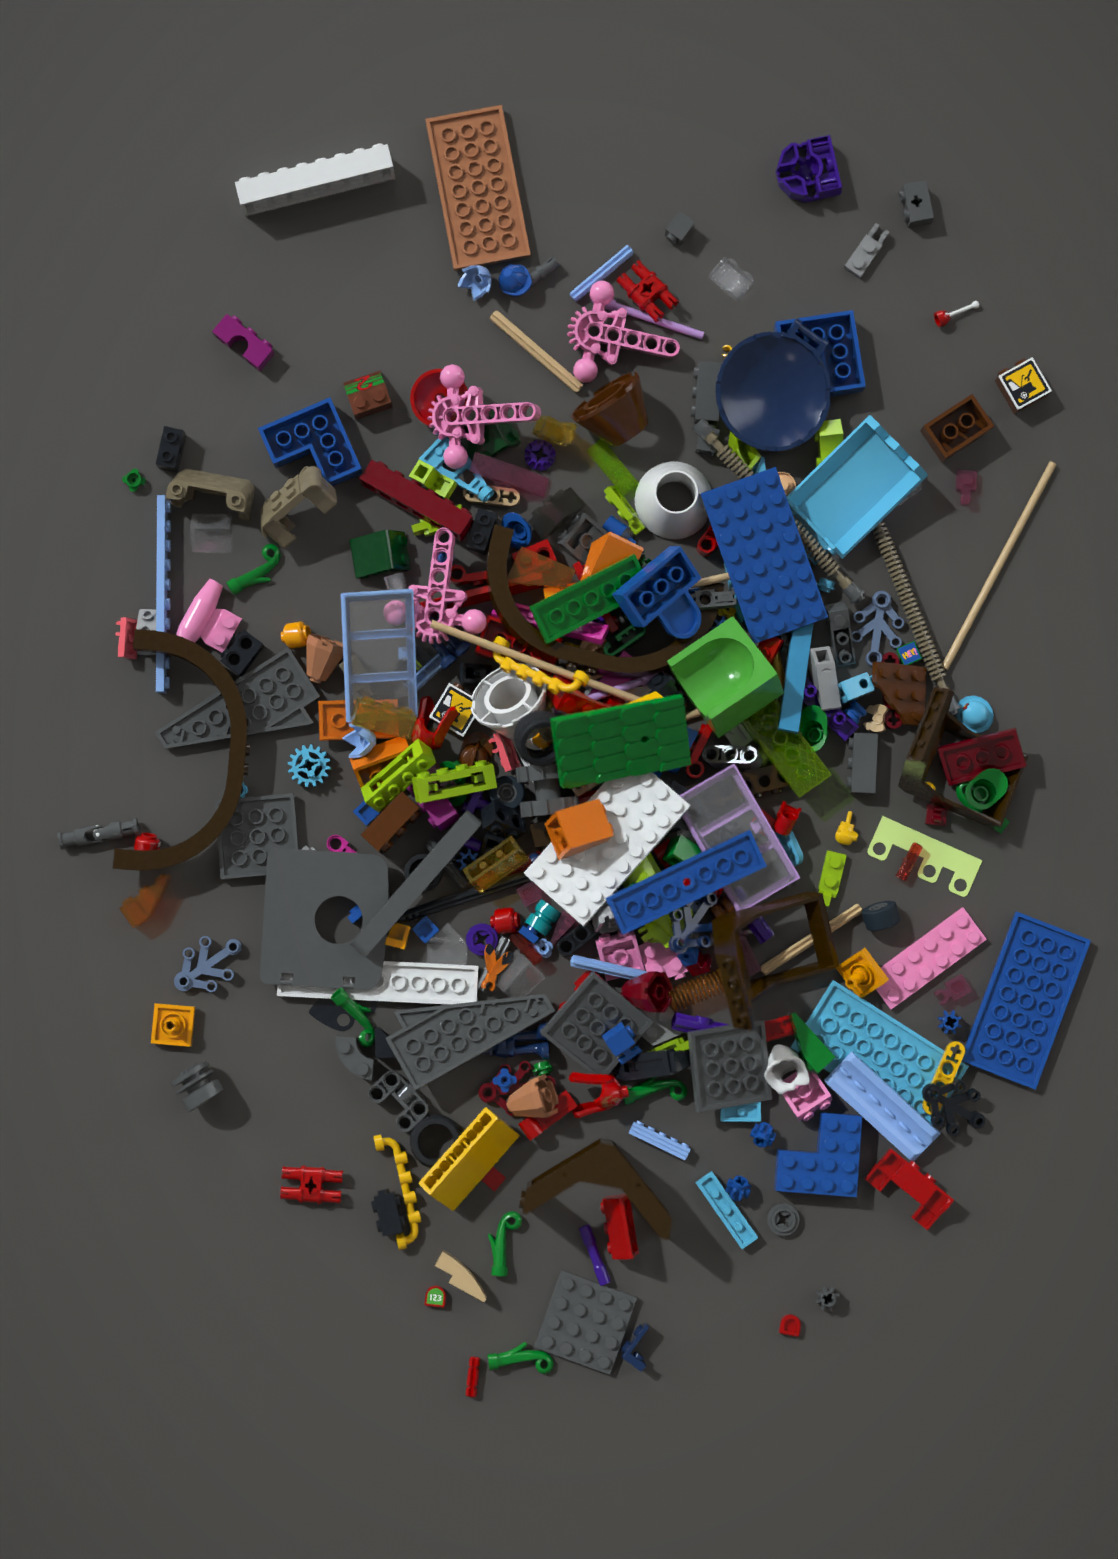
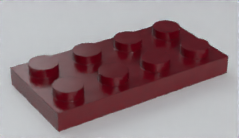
M1016 728L938 747L949 786L971 781L986 769L994 768L1001 772H1007L1027 766Z

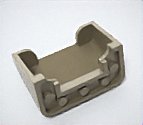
M183 469L167 487L165 498L172 507L182 508L186 501H194L195 491L225 496L227 506L239 513V519L250 520L255 487L249 480L193 469Z

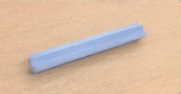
M628 245L625 246L571 291V298L576 302L590 291L591 286L595 282L605 279L633 255V250Z
M573 955L570 961L572 967L630 980L647 973L644 970Z

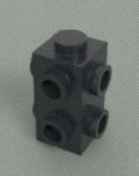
M659 672L646 683L650 689L648 694L656 691L663 697L677 694L685 697L681 689L675 687L677 682L671 675L666 676L664 673Z
M389 1188L377 1191L378 1195L374 1196V1201H371L373 1212L378 1214L379 1220L376 1221L378 1232H382L383 1237L403 1232L406 1221L404 1214L400 1215L398 1207L402 1206L399 1194L395 1195V1191H389Z

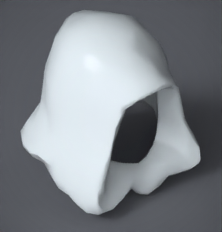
M775 1045L768 1059V1067L764 1072V1077L768 1084L779 1094L793 1091L798 1085L809 1084L808 1070L798 1054L788 1046ZM797 1070V1077L793 1082L785 1083L782 1081V1077L786 1073Z

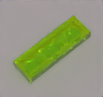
M602 439L586 450L588 455L623 497L638 486L637 480Z

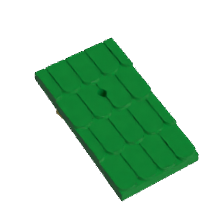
M655 691L624 705L550 718L560 786L563 789L575 788L592 783L599 784L628 776H639L656 771L663 772L691 765L684 697L680 694L663 697Z

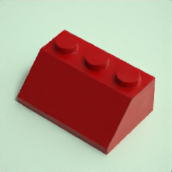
M626 1194L606 1196L603 1198L600 1206L602 1214H605L606 1217L604 1231L605 1234L609 1235L610 1242H607L608 1253L612 1254V1259H633L639 1254L631 1201Z

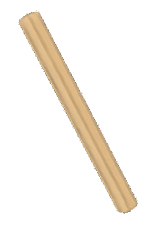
M499 311L492 313L490 320L572 391L577 393L581 390L583 384Z
M855 904L829 921L831 931L837 930L862 913L860 905ZM807 935L761 965V972L764 975L769 974L814 944L812 935Z

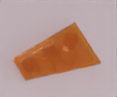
M521 546L507 581L508 584L514 583L565 589L569 587L576 570Z

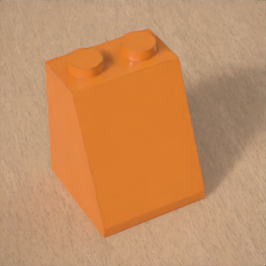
M608 532L591 543L581 580L632 554H635L639 561L644 548L612 532Z
M600 799L556 811L545 823L559 861L608 842L614 836L613 826L608 822L605 806L601 804Z

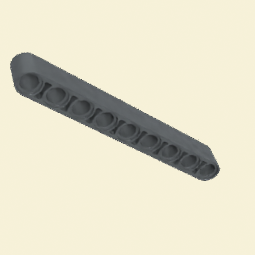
M466 810L354 938L350 945L366 957L473 835L482 822L469 810Z

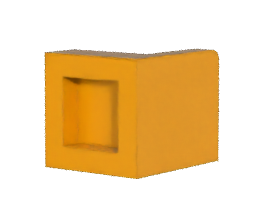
M399 923L394 924L389 931L385 945L405 950L411 926Z

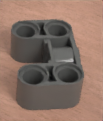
M394 1070L385 1073L368 1091V1098L373 1103H380L391 1094L406 1109L396 1119V1127L401 1132L410 1131L429 1111L428 1103L419 1092L414 1091L412 1085ZM389 1074H394L397 1077L395 1085L387 1083V1076ZM375 1088L382 1090L383 1096L381 1099H375L372 1096V1091ZM417 1103H422L425 1106L423 1114L415 1112L414 1106ZM402 1117L409 1118L411 1121L410 1127L403 1128L400 1125V1119Z

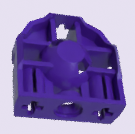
M830 135L808 139L801 144H796V142L790 143L782 150L775 173L779 188L789 198L807 203L841 195L842 185ZM806 148L807 156L805 158L799 157L798 150ZM826 159V168L828 171V173L822 174L823 163L821 160ZM799 163L800 168L797 172L794 168ZM791 171L792 176L780 178L781 172ZM814 184L816 195L808 197L806 186Z

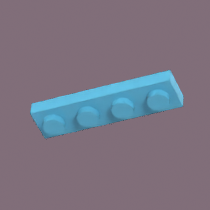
M712 1171L695 1182L741 1249L758 1238Z

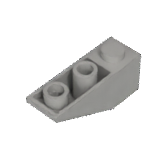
M830 647L811 648L808 670L813 685L817 688L816 695L821 710L841 709L835 662Z

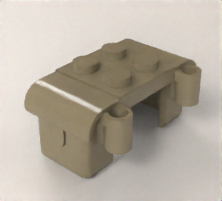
M304 467L299 475L287 480L283 488L273 492L270 498L264 502L260 509L261 533L264 538L268 534L282 548H286L297 539L290 532L296 525L286 514L303 501L305 497L324 514L337 504L335 488L322 477V472L318 467Z

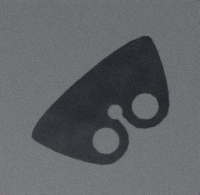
M320 998L309 1010V1014L316 1020L338 1031H346L354 1024V1018L328 998ZM354 1000V1001L359 1004L362 1000ZM369 1001L371 1003V1012L364 1013L366 1017L375 1012L377 1001ZM340 1014H347L349 1016L350 1022L347 1026H340L338 1024L337 1018Z

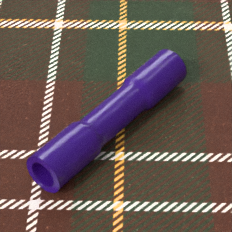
M590 1224L578 1228L584 1245L587 1247L600 1286L611 1282L598 1251Z

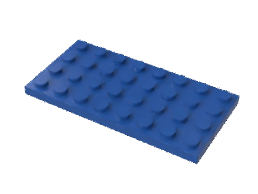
M776 467L700 494L750 638L754 644L828 618Z
M1015 911L966 1041L962 1062L1036 1090L1091 940Z

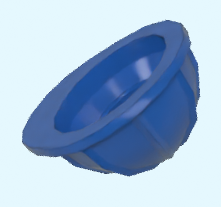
M509 264V266L502 269L498 278L500 289L503 293L511 296L525 294L532 285L531 275L522 265Z
M509 512L504 515L502 526L514 529L510 546L516 549H523L528 546L532 539V526H530L526 519H523L515 512Z

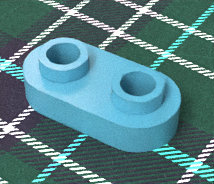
M793 831L788 836L776 832L775 835L793 866L801 864L803 852Z

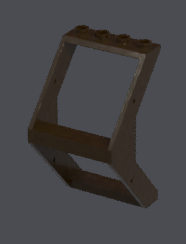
M934 687L906 757L898 787L906 793L982 825L1002 827L1024 767L1003 772L1008 780L1006 793L991 807L982 810L981 813L944 798L924 782L944 731L965 740L982 736L969 730L949 713L954 691L950 688ZM1024 753L1025 760L1027 761L1028 755Z
M803 892L720 915L712 920L715 956L734 1028L752 1031L755 1029L752 1003L776 985L833 970L839 966L823 893ZM804 904L818 962L750 980L738 931L760 916Z
M599 1138L527 1182L526 1191L521 1192L519 1208H523L522 1214H528L578 1182L622 1189L661 1239L669 1240L672 1224L669 1212L612 1140Z

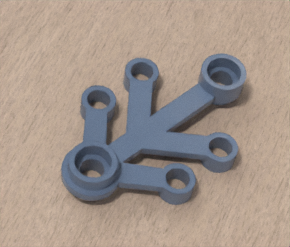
M885 591L876 592L872 597V603L853 615V621L861 624L867 615L876 610L875 618L861 629L852 632L853 643H859L863 636L873 630L871 650L865 658L866 663L871 667L873 662L870 661V656H875L877 658L876 662L882 661V655L879 652L881 631L888 638L891 648L896 649L902 644L901 638L893 633L883 619L885 611L892 620V627L898 630L904 626L903 618L899 617L890 606L891 596ZM878 598H883L885 603L879 604ZM857 614L862 615L863 619L861 621L856 619ZM895 620H900L901 626H896ZM853 634H859L860 639L855 640ZM893 639H897L899 641L898 646H894L892 644Z
M208 936L201 937L199 940L201 948L197 968L190 972L191 962L196 952L191 947L185 948L183 950L184 962L182 972H179L174 978L175 987L180 991H188L192 987L206 989L208 992H215L218 989L216 981L209 980L205 982L195 978L204 974L221 977L226 981L232 980L235 975L233 970L211 967L230 954H239L242 950V943L237 939H231L226 943V948L207 960L212 939ZM204 938H207L209 940V944L207 946H204L202 944V940ZM232 943L237 945V949L234 951L230 949ZM189 949L193 952L191 957L186 956V951ZM226 971H230L232 974L229 979L225 977ZM185 977L187 979L186 985L181 984V978ZM211 982L215 984L213 990L208 988V984Z

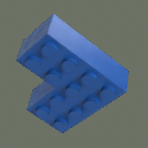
M853 310L798 318L802 321V325L822 339L825 338L829 341L820 357L823 360L822 363L827 373H829L831 382L830 397L863 392L866 385ZM795 319L776 321L773 327L774 332L786 333ZM796 331L795 335L812 347H817V344Z
M331 397L258 428L275 468H279L312 453L317 467L322 472V477L332 486L363 474Z
M819 1112L817 1152L777 1149L774 1189L783 1192L857 1197L862 1116Z

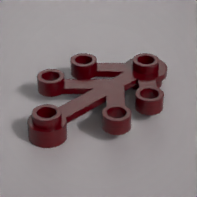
M522 1061L519 1064V1069L514 1074L517 1081L509 1087L508 1092H502L501 1088L493 1083V1080L491 1083L483 1084L478 1092L480 1099L486 1103L495 1102L508 1115L513 1116L507 1110V1102L499 1095L508 1094L510 1096L526 1083L518 1084V1082L525 1073L530 1071L531 1064L528 1061ZM527 1063L529 1065L528 1070H522L521 1065ZM502 1064V1065L500 1066V1068H499L498 1074H497L495 1077H497V1076L500 1074V1070H501V1068H502L503 1066H507V1067L509 1068V1072H508V1073L510 1074V1073H511V1067H510V1065H508V1064ZM548 1075L545 1080H551L555 1087V1079ZM486 1089L492 1090L491 1096L485 1095Z

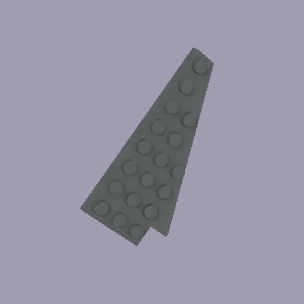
M289 647L234 681L241 695L246 713L247 736L314 724L305 707L321 697ZM220 691L155 731L156 736L165 749L231 739L230 717Z
M546 994L397 1010L394 1014L402 1029L385 1039L414 1091H417L555 1013V1010Z

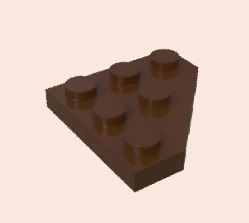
M873 662L872 683L874 686L879 688L884 694L883 698L892 710L895 709L903 725L919 726L925 711L926 667Z

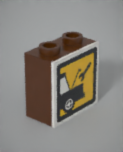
M1033 357L1028 360L1024 358L1015 363V367L1010 370L1009 368L1003 369L998 373L999 376L995 380L1013 414L1040 401L1052 392Z
M449 683L429 718L439 724L447 710L455 706L459 714L453 721L449 731L464 739L476 720L471 711L472 694L469 695L464 692L465 688L457 683L454 685Z

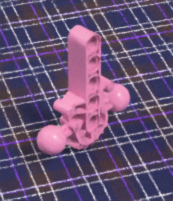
M598 281L591 286L590 298L594 302L593 310L587 312V309L582 307L583 314L576 311L575 314L578 319L575 317L570 319L575 325H568V328L573 331L568 332L567 336H574L569 343H577L573 348L575 351L579 347L584 350L582 359H579L573 367L575 378L582 383H589L596 378L598 367L594 362V357L597 354L602 356V359L607 361L608 365L613 366L617 362L620 348L664 358H673L680 350V345L675 339L624 328L627 315L625 308H619L616 311H611V313H606L604 311L605 305L609 304L614 298L613 286L606 281ZM606 318L614 319L612 325L604 324ZM596 327L599 330V335L596 337L591 336L588 329ZM610 331H615L618 334L616 341H611L608 338ZM630 335L635 336L637 344L630 345L627 342V337ZM649 339L654 340L656 348L649 349L646 346V341ZM600 344L607 345V352L600 350ZM666 344H673L675 352L672 354L667 353L665 350Z
M451 364L444 367L440 374L441 383L447 388V397L436 396L438 402H431L435 407L434 409H428L432 416L427 418L433 421L429 427L435 428L432 433L438 435L439 440H443L446 436L449 437V446L443 454L445 464L451 469H459L467 463L468 459L466 449L461 446V439L467 438L468 441L481 445L485 442V425L534 422L541 416L540 407L530 402L484 405L483 390L477 386H471L465 394L459 395V387L464 383L465 375L461 367ZM468 398L466 406H463L465 403V399ZM529 407H532L533 414L532 416L528 417L526 413L527 409ZM513 408L514 415L512 418H509L507 415L508 410ZM493 409L495 411V416L493 419L490 420L488 415L489 412ZM475 411L476 417L471 421L470 413ZM453 412H456L457 419L452 422L451 415ZM463 426L468 427L469 434L466 433V430Z
M440 528L435 533L428 586L410 585L408 588L413 589L414 623L415 631L418 630L415 636L419 638L423 635V642H426L429 638L430 644H434L435 638L437 643L441 644V637L445 641H449L446 633L430 628V616L434 612L439 613V620L437 622L453 628L454 625L462 626L470 634L481 633L487 624L486 616L480 610L471 609L465 614H458L457 612L458 607H461L468 597L462 590L449 589L455 536L447 528ZM449 533L450 538L448 542L442 543L440 541L441 535ZM441 553H446V561L440 563L438 556ZM441 572L444 573V580L436 582V575ZM440 592L442 599L439 602H434L433 595ZM420 598L426 600V607L420 605ZM392 600L385 605L383 616L389 624L399 625L405 621V603L402 601ZM447 603H454L453 608L446 609Z

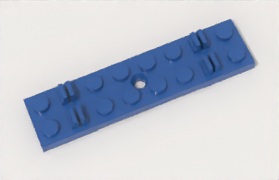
M747 830L620 890L605 899L621 934L624 935L765 868L767 865L751 830ZM685 878H688L690 880V884L688 886H685L683 884V880Z

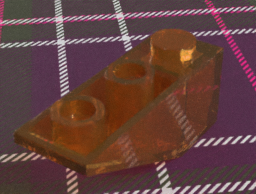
M161 874L155 879L156 883L152 886H144L138 891L139 895L134 898L130 896L122 902L123 906L119 909L132 928H137L153 916L173 878L171 874Z

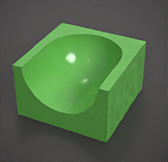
M733 616L667 661L675 681L718 738L784 694L778 673Z

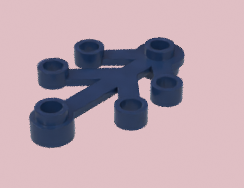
M712 892L699 898L701 905L693 917L690 907L693 902L682 906L683 912L680 909H676L669 913L673 927V936L669 940V948L672 952L682 954L687 951L688 947L706 948L711 945V939L707 935L701 936L698 939L688 938L691 933H713L712 922L708 924L698 923L708 908L716 905L718 899L715 893ZM684 918L685 928L681 932L680 920Z

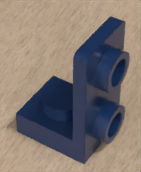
M646 1322L643 1326L641 1324L638 1325L633 1332L635 1337L631 1342L627 1341L621 1349L623 1352L621 1354L622 1358L640 1372L646 1367L645 1358L638 1352L632 1353L631 1351L648 1330L649 1324Z

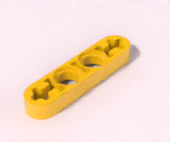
M957 1041L948 1043L931 1083L935 1084L941 1081L946 1085L953 1082L965 1054V1047L962 1043ZM958 1045L960 1053L955 1054L953 1058L957 1062L954 1063L951 1060H946L947 1056L951 1058L953 1051L950 1050L951 1047ZM945 1063H950L953 1066L952 1073L948 1075L942 1071V1066ZM923 1100L922 1109L931 1115L929 1107L926 1106L927 1102ZM938 1102L939 1111H940L943 1104H941V1103Z

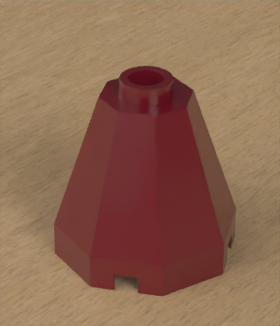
M649 971L625 982L621 989V995L635 1007L642 1010L665 1013L672 1002V996H669V991H672V984L665 972Z

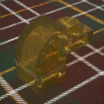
M540 416L535 423L532 434L553 444L567 446V444H571L575 437L577 425L572 422H560L550 416Z

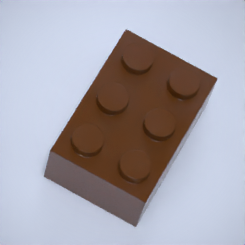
M971 394L925 424L920 432L941 463H943L990 432L994 425L974 395Z
M401 791L363 831L361 836L379 853L382 851L386 853L393 846L392 841L396 836L400 838L407 831L405 827L410 822L413 824L421 816L419 813L421 809Z

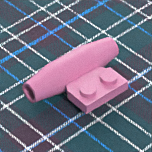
M212 579L206 582L194 597L178 627L176 635L194 643L201 637L206 645L221 653L226 649L242 618L225 609H216L223 585Z

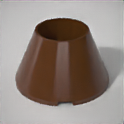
M635 372L634 376L631 373H627L593 393L594 397L587 403L584 400L573 411L571 415L573 421L612 447L619 446L638 435L648 425L638 373Z

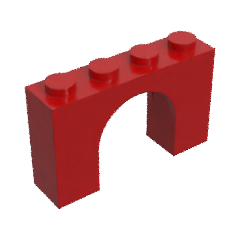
M556 674L553 676V678H557L565 684L573 683L572 680ZM548 689L546 690L555 708L568 714L627 704L624 699L613 695L604 698L603 702H599L584 695L578 689L569 693L560 690L558 694H554Z

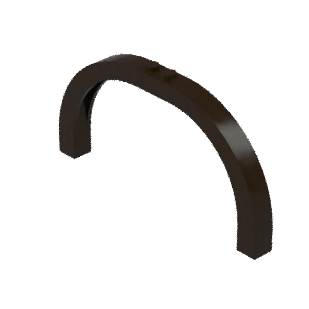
M499 525L494 526L486 561V580L489 596L496 614L507 631L526 649L550 662L566 666L569 670H582L591 676H597L598 674L613 678H639L665 671L670 668L667 661L706 635L717 616L719 609L700 610L701 624L693 636L686 639L678 638L675 642L657 652L639 657L610 656L570 646L556 640L545 643L541 632L533 627L521 614L509 590L506 571L507 557L514 529ZM714 583L702 586V590L714 589V592H723L725 584ZM703 595L699 599L703 605L710 603L708 596Z
M135 629L134 651L175 656L191 663L204 672L220 691L227 706L231 724L226 787L219 807L208 823L195 835L172 847L151 851L114 848L113 869L151 871L172 867L195 857L208 848L224 831L237 808L242 791L244 775L248 776L249 764H245V756L250 754V744H246L247 722L243 701L236 684L224 666L207 650L186 638L167 632Z

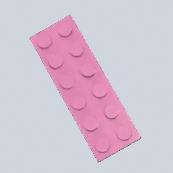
M962 907L880 968L889 980L875 990L891 1010L987 939Z

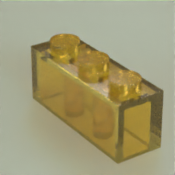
M364 696L363 698L357 697L350 720L352 725L410 740L417 717L409 707L401 706V708L394 707L390 702L383 701L379 703L375 702L373 698Z
M511 835L462 870L472 886L481 894L526 863L529 858L520 844Z

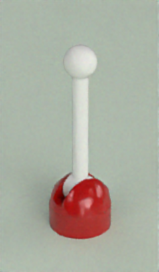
M974 301L971 305L951 313L944 310L934 313L935 323L938 327L945 326L950 321L951 316L972 308L977 309L980 304L978 301Z

